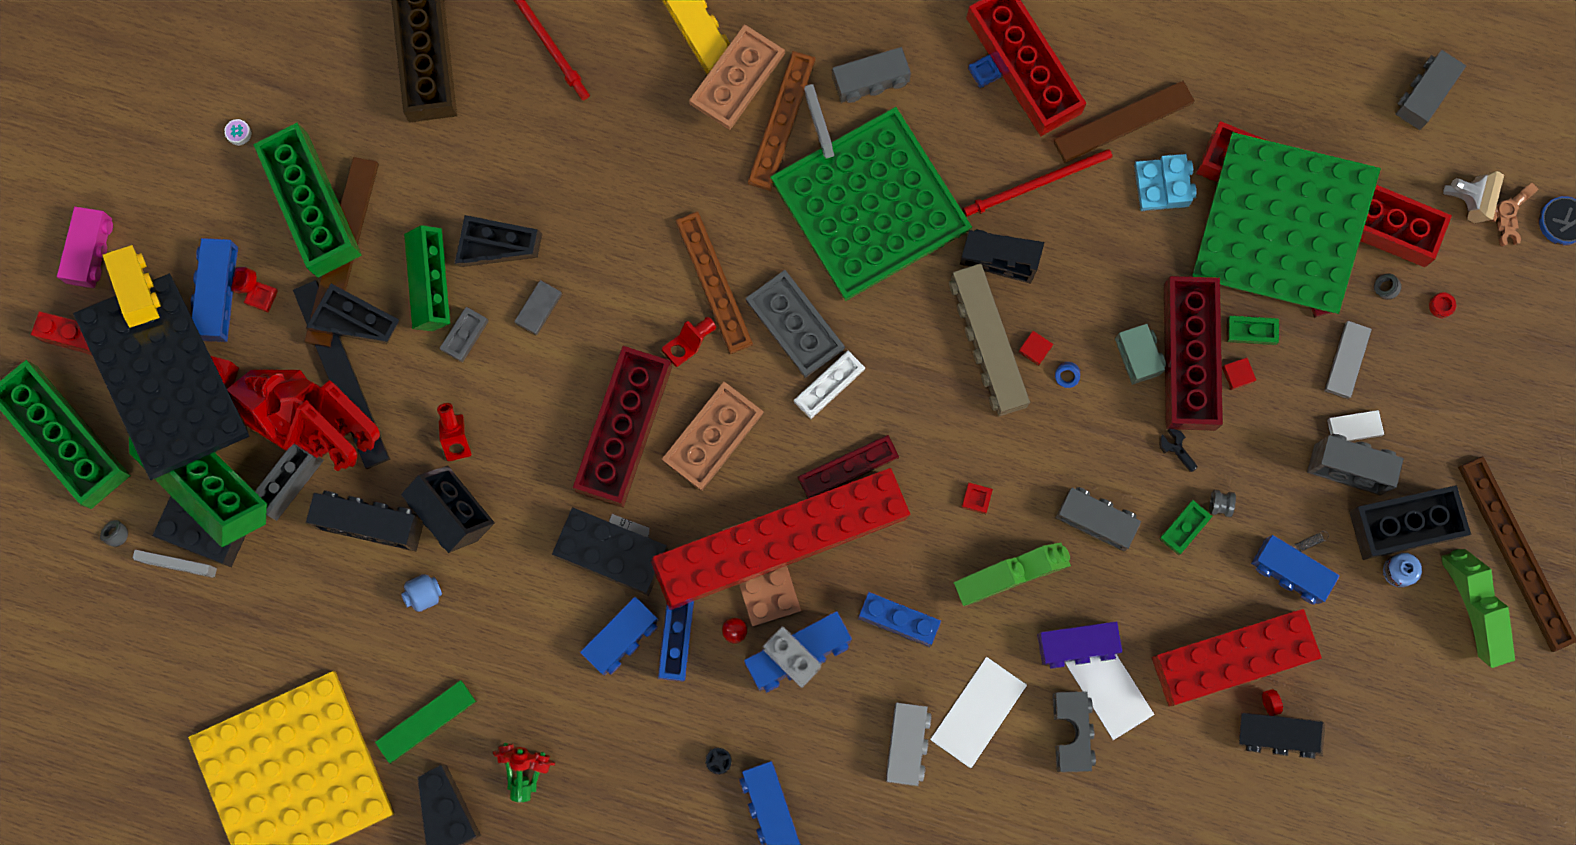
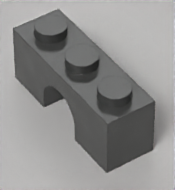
M1088 692L1053 693L1054 720H1067L1075 729V737L1070 744L1055 746L1057 772L1092 771V766L1096 764L1095 751L1091 750L1090 740L1094 739V726L1089 724V713L1093 711L1092 698H1088Z

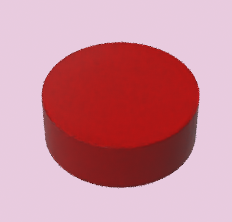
M1446 292L1436 294L1429 302V310L1437 318L1449 317L1454 313L1457 306L1455 298Z
M1274 689L1263 691L1262 701L1267 713L1270 716L1281 714L1283 703L1278 692Z

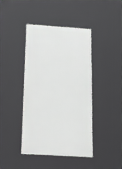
M1117 655L1115 660L1102 662L1100 657L1090 658L1091 663L1075 665V661L1065 662L1082 691L1088 692V698H1092L1093 708L1113 740L1154 715Z
M986 657L930 740L972 768L1027 685Z

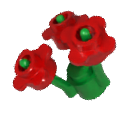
M504 743L498 746V750L493 751V755L497 757V763H505L507 790H510V800L515 802L530 801L531 792H536L539 774L548 773L550 765L555 766V762L549 760L550 756L544 752L530 754L526 748L514 747V744ZM528 768L534 770L531 782H529V777L522 776L523 771ZM512 770L517 771L516 777H514V779Z

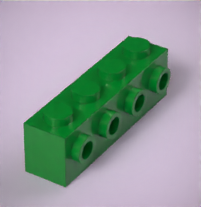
M420 225L404 234L412 329L435 331L450 324L442 228Z

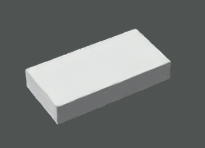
M1379 410L1333 417L1327 420L1330 434L1343 435L1347 438V441L1384 435Z

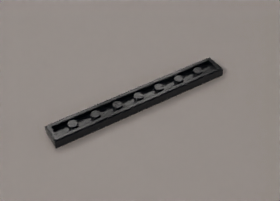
M316 280L293 290L307 325L311 318L319 288ZM333 335L330 348L315 345L329 380L376 425L340 336ZM351 432L355 444H357V438H355L354 434ZM381 435L375 441L374 448L371 451L367 449L363 452L358 449L366 469L390 460Z

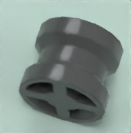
M1214 489L1210 498L1209 513L1211 515L1221 513L1225 517H1232L1236 503L1235 493L1228 492L1224 494L1220 490Z

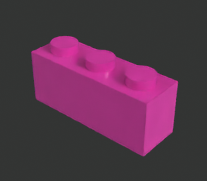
M74 206L57 278L64 283L95 288L96 282L100 280V266L103 254L107 253V238L113 229L112 218L104 211Z

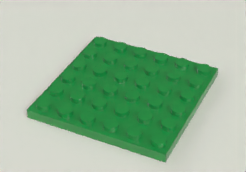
M897 107L833 141V157H824L821 148L770 177L773 185L845 302L972 230L970 222Z
M1232 132L1192 277L1220 278V285L1339 314L1381 168Z

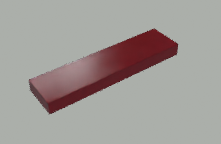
M886 435L810 470L797 478L807 499L899 459V455L889 435Z

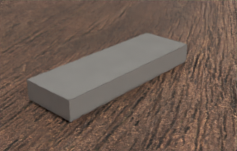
M813 84L805 86L806 100L823 155L826 158L833 157L831 139Z
M1350 321L1345 323L1324 391L1346 399L1351 398L1372 330L1371 328Z
M134 550L132 557L140 563L211 578L215 577L217 568L210 565Z

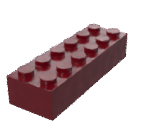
M1170 276L1164 283L1166 429L1216 431L1223 425L1220 278Z
M622 346L573 485L576 493L624 508L672 370L670 360Z

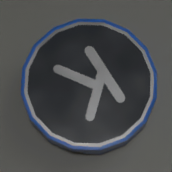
M1572 197L1552 199L1540 212L1539 227L1543 235L1553 243L1563 245L1576 243V199Z

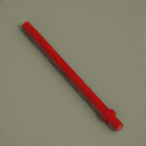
M1110 149L1104 150L984 200L977 199L974 204L962 208L963 213L966 217L978 212L982 214L987 208L1111 159L1113 157Z

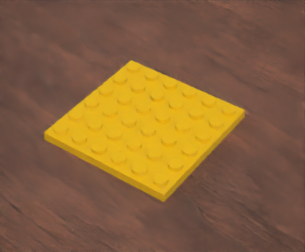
M335 671L188 737L230 845H331L395 815Z

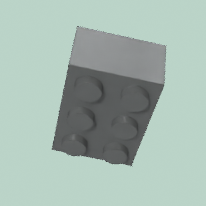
M1339 434L1328 435L1314 445L1307 473L1377 495H1382L1397 487L1404 458L1396 456V452L1387 449L1379 451L1371 448V445L1365 442L1358 441L1353 443L1347 441L1345 436Z

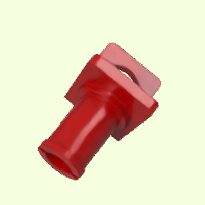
M705 317L704 320L695 326L686 321L680 334L663 346L661 351L675 367L680 366L698 353L704 337L715 331L716 325L710 317ZM677 345L681 346L685 351L684 356L675 357L671 353V348Z
M451 403L439 405L437 407V413L440 416L439 437L447 461L470 457L472 454L465 435L463 414L455 415ZM453 444H461L464 447L460 453H452L449 448Z

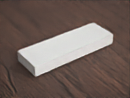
M846 351L795 398L794 403L812 419L865 370V367L849 351Z

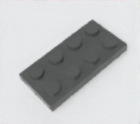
M786 270L745 298L748 305L805 378L845 349L843 343Z

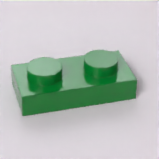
M1229 316L1227 318V342L1277 345L1279 343V319Z
M1192 500L1159 539L1177 555H1180L1213 516Z

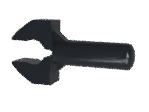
M1169 429L1168 433L1174 438V444H1171L1162 434L1159 439V446L1165 454L1168 451L1174 452L1189 472L1195 471L1198 467L1197 464L1182 447L1183 440L1186 438L1185 435L1179 430Z

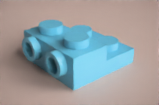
M1186 154L1162 156L1160 160L1137 161L1134 164L1140 211L1189 207L1193 198H1196V185L1190 182V175L1193 174V163L1191 160L1187 161Z

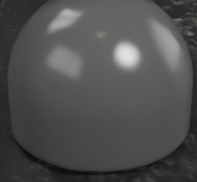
M1383 274L1375 281L1374 290L1384 299H1393L1401 291V282L1393 274ZM1383 282H1393L1390 290L1381 291L1380 286Z
M119 520L109 522L100 534V539L112 547L124 544L128 538V530ZM115 528L114 532L109 535V531Z

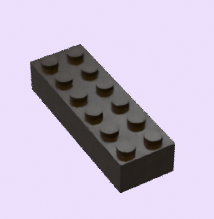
M391 0L404 115L409 123L456 117L457 109L444 0Z

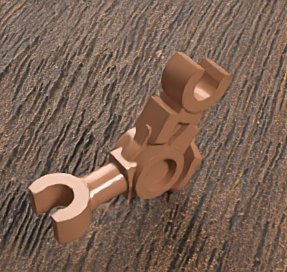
M1533 183L1526 186L1513 199L1503 200L1496 205L1493 220L1489 221L1495 222L1496 219L1498 220V231H1502V235L1499 238L1501 247L1508 244L1507 237L1513 239L1514 245H1518L1521 242V236L1515 231L1519 228L1516 215L1519 206L1539 190Z

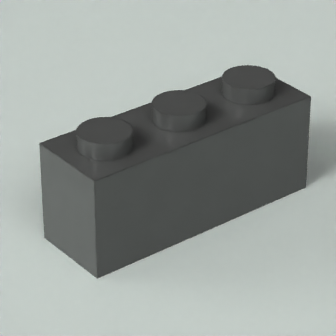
M902 47L833 67L832 79L841 103L846 101L848 103L856 102L862 96L869 94L871 96L879 95L885 89L892 87L894 89L902 88L909 83L911 76Z
M1443 50L1436 57L1431 55L1423 66L1426 69L1424 74H1418L1410 84L1413 87L1410 94L1405 92L1397 103L1401 107L1396 115L1421 130L1433 116L1466 65Z
M293 444L255 491L267 503L266 515L277 521L324 460L321 457H314Z
M1076 487V489L1071 488L1067 492L1056 515V519L1123 552L1129 549L1141 523L1140 520L1136 519L1134 513L1125 509L1119 511L1113 508V503L1103 498L1097 500L1090 496L1089 491L1080 487Z

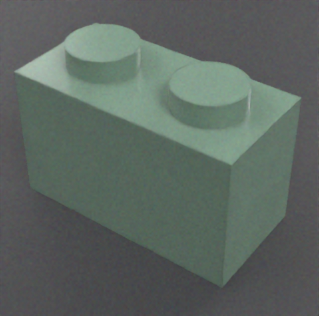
M1148 324L1120 332L1116 336L1115 341L1132 385L1160 376L1164 372L1166 362L1163 354L1158 353L1155 345L1157 343L1156 335L1153 330H1149Z

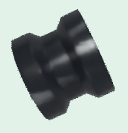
M715 748L707 754L705 762L709 771L720 775L730 769L732 758L725 749Z

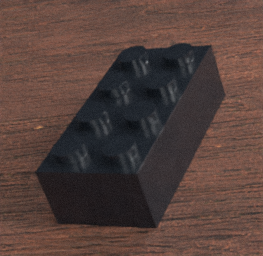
M1457 485L1363 505L1349 511L1362 560L1453 541L1471 535Z
M323 490L322 494H313L306 523L325 532L417 551L424 524L418 518V515L413 513V510L398 507L397 511H394L387 504L373 501V504L369 505V503L363 502V499L348 496L347 500H345V498L338 496L339 494Z
M572 507L552 555L556 559L649 596L657 578L651 564L652 558L667 552L669 549L667 545Z

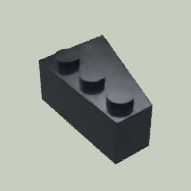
M465 215L455 264L459 267L538 258L542 233L538 229Z
M969 230L959 265L971 267L982 264L985 272L1031 284L1038 270L1045 242L991 234L983 230Z
M331 283L306 329L314 332L388 344L399 324V319Z
M1242 713L1239 745L1245 746V751L1261 753V749L1272 750L1274 755L1288 756V752L1299 753L1301 758L1315 759L1316 756L1323 757L1325 724L1323 721Z
M440 765L417 777L426 845H465L481 836L447 765Z

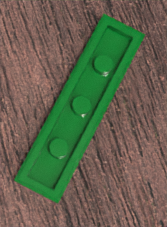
M460 680L375 743L389 764H391L477 701L464 682Z

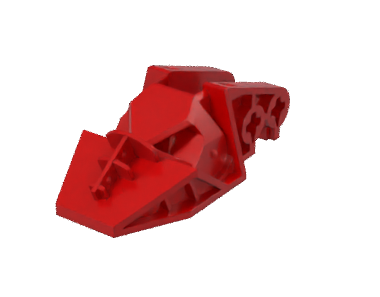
M250 370L227 389L246 426L284 450L289 449L295 444L316 458L319 456L323 457L329 453L336 471H339L341 468L347 469L349 466L353 468L356 464L357 452L344 438L348 433L352 432L354 434V437L357 438V448L363 452L367 449L371 451L374 448L375 441L380 437L378 427L332 381L329 380L320 387L316 383L307 380L301 370Z

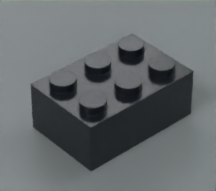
M448 465L418 475L401 494L408 506L415 511L423 521L424 526L431 531L440 546L448 553L478 542L495 524Z
M170 496L152 535L231 568L246 537L245 535L221 547L172 496Z

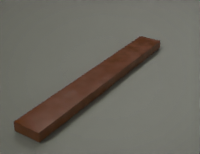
M353 157L340 207L358 245L379 164L377 161ZM354 260L321 276L311 318L331 283L346 291ZM307 330L304 342L330 348L333 335Z
M1484 456L1459 466L1458 469L1551 652H1556L1576 643V636Z

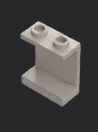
M783 627L764 645V652L801 688L821 668V664Z

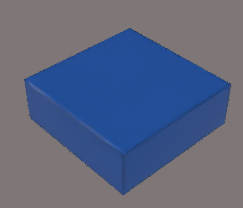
M990 55L970 64L968 67L979 88L1001 78L1002 75Z

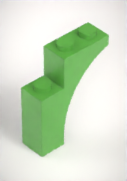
M1062 542L1042 546L1019 557L992 565L955 581L954 584L963 606L974 604L1018 585L1070 567V554L1067 548L1062 545Z
M1457 549L1450 554L1441 556L1442 564L1457 586L1468 611L1475 635L1478 657L1490 668L1515 661L1509 607L1495 596L1491 568L1466 549Z

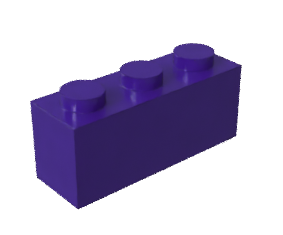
M1117 622L1040 632L1037 634L1042 665L1049 664L1050 669L1065 667V662L1075 661V665L1091 663L1090 658L1100 657L1101 662L1115 660L1116 655L1122 653Z

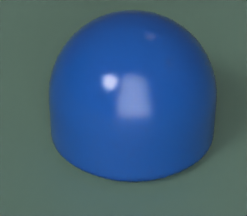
M1063 362L1056 369L1055 379L1060 386L1071 388L1078 384L1081 372L1075 363ZM1065 370H1070L1074 373L1075 377L1073 380L1066 382L1061 378V373Z

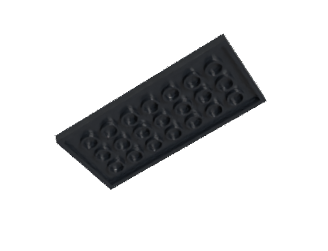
M170 273L152 280L154 287L150 288L151 293L156 292L161 307H158L157 311L160 318L129 328L116 295L73 313L150 481L250 437Z

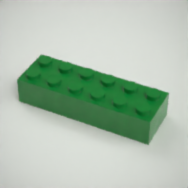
M295 123L253 144L306 268L319 278L362 256L309 134L298 123Z
M25 360L0 381V411L80 505L92 509L131 476L38 366Z
M129 436V454L143 467ZM215 452L155 478L173 499L221 547L266 525L267 503Z

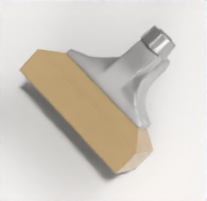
M1498 171L1481 174L1471 183L1456 178L1451 185H1445L1443 193L1461 198L1466 202L1469 210L1467 220L1472 223L1493 220L1504 175Z

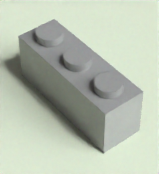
M895 703L885 782L918 786L919 781L924 780L925 766L921 765L922 755H927L928 739H924L925 729H930L931 713H927L928 707Z

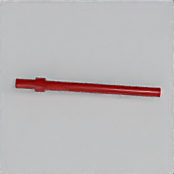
M514 0L564 73V79L568 85L575 89L582 101L588 99L590 94L581 83L582 78L568 64L525 0Z

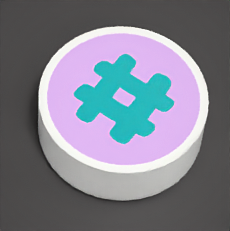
M232 120L225 127V136L232 144L243 145L249 141L251 129L243 120Z

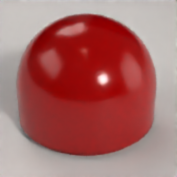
M730 618L722 626V635L729 643H740L747 636V626L739 618Z

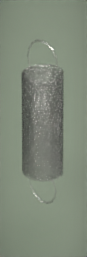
M1320 532L1293 545L1302 552L1326 540L1322 538L1323 536H1321Z

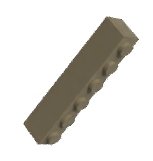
M982 264L953 272L951 281H949V287L952 295H957L959 301L957 310L960 318H965L967 327H965L966 337L968 341H973L975 350H973L974 360L976 364H981L983 370L981 379L984 387H989L991 393L989 402L992 410H997L998 416H1002L1027 408L1030 400Z

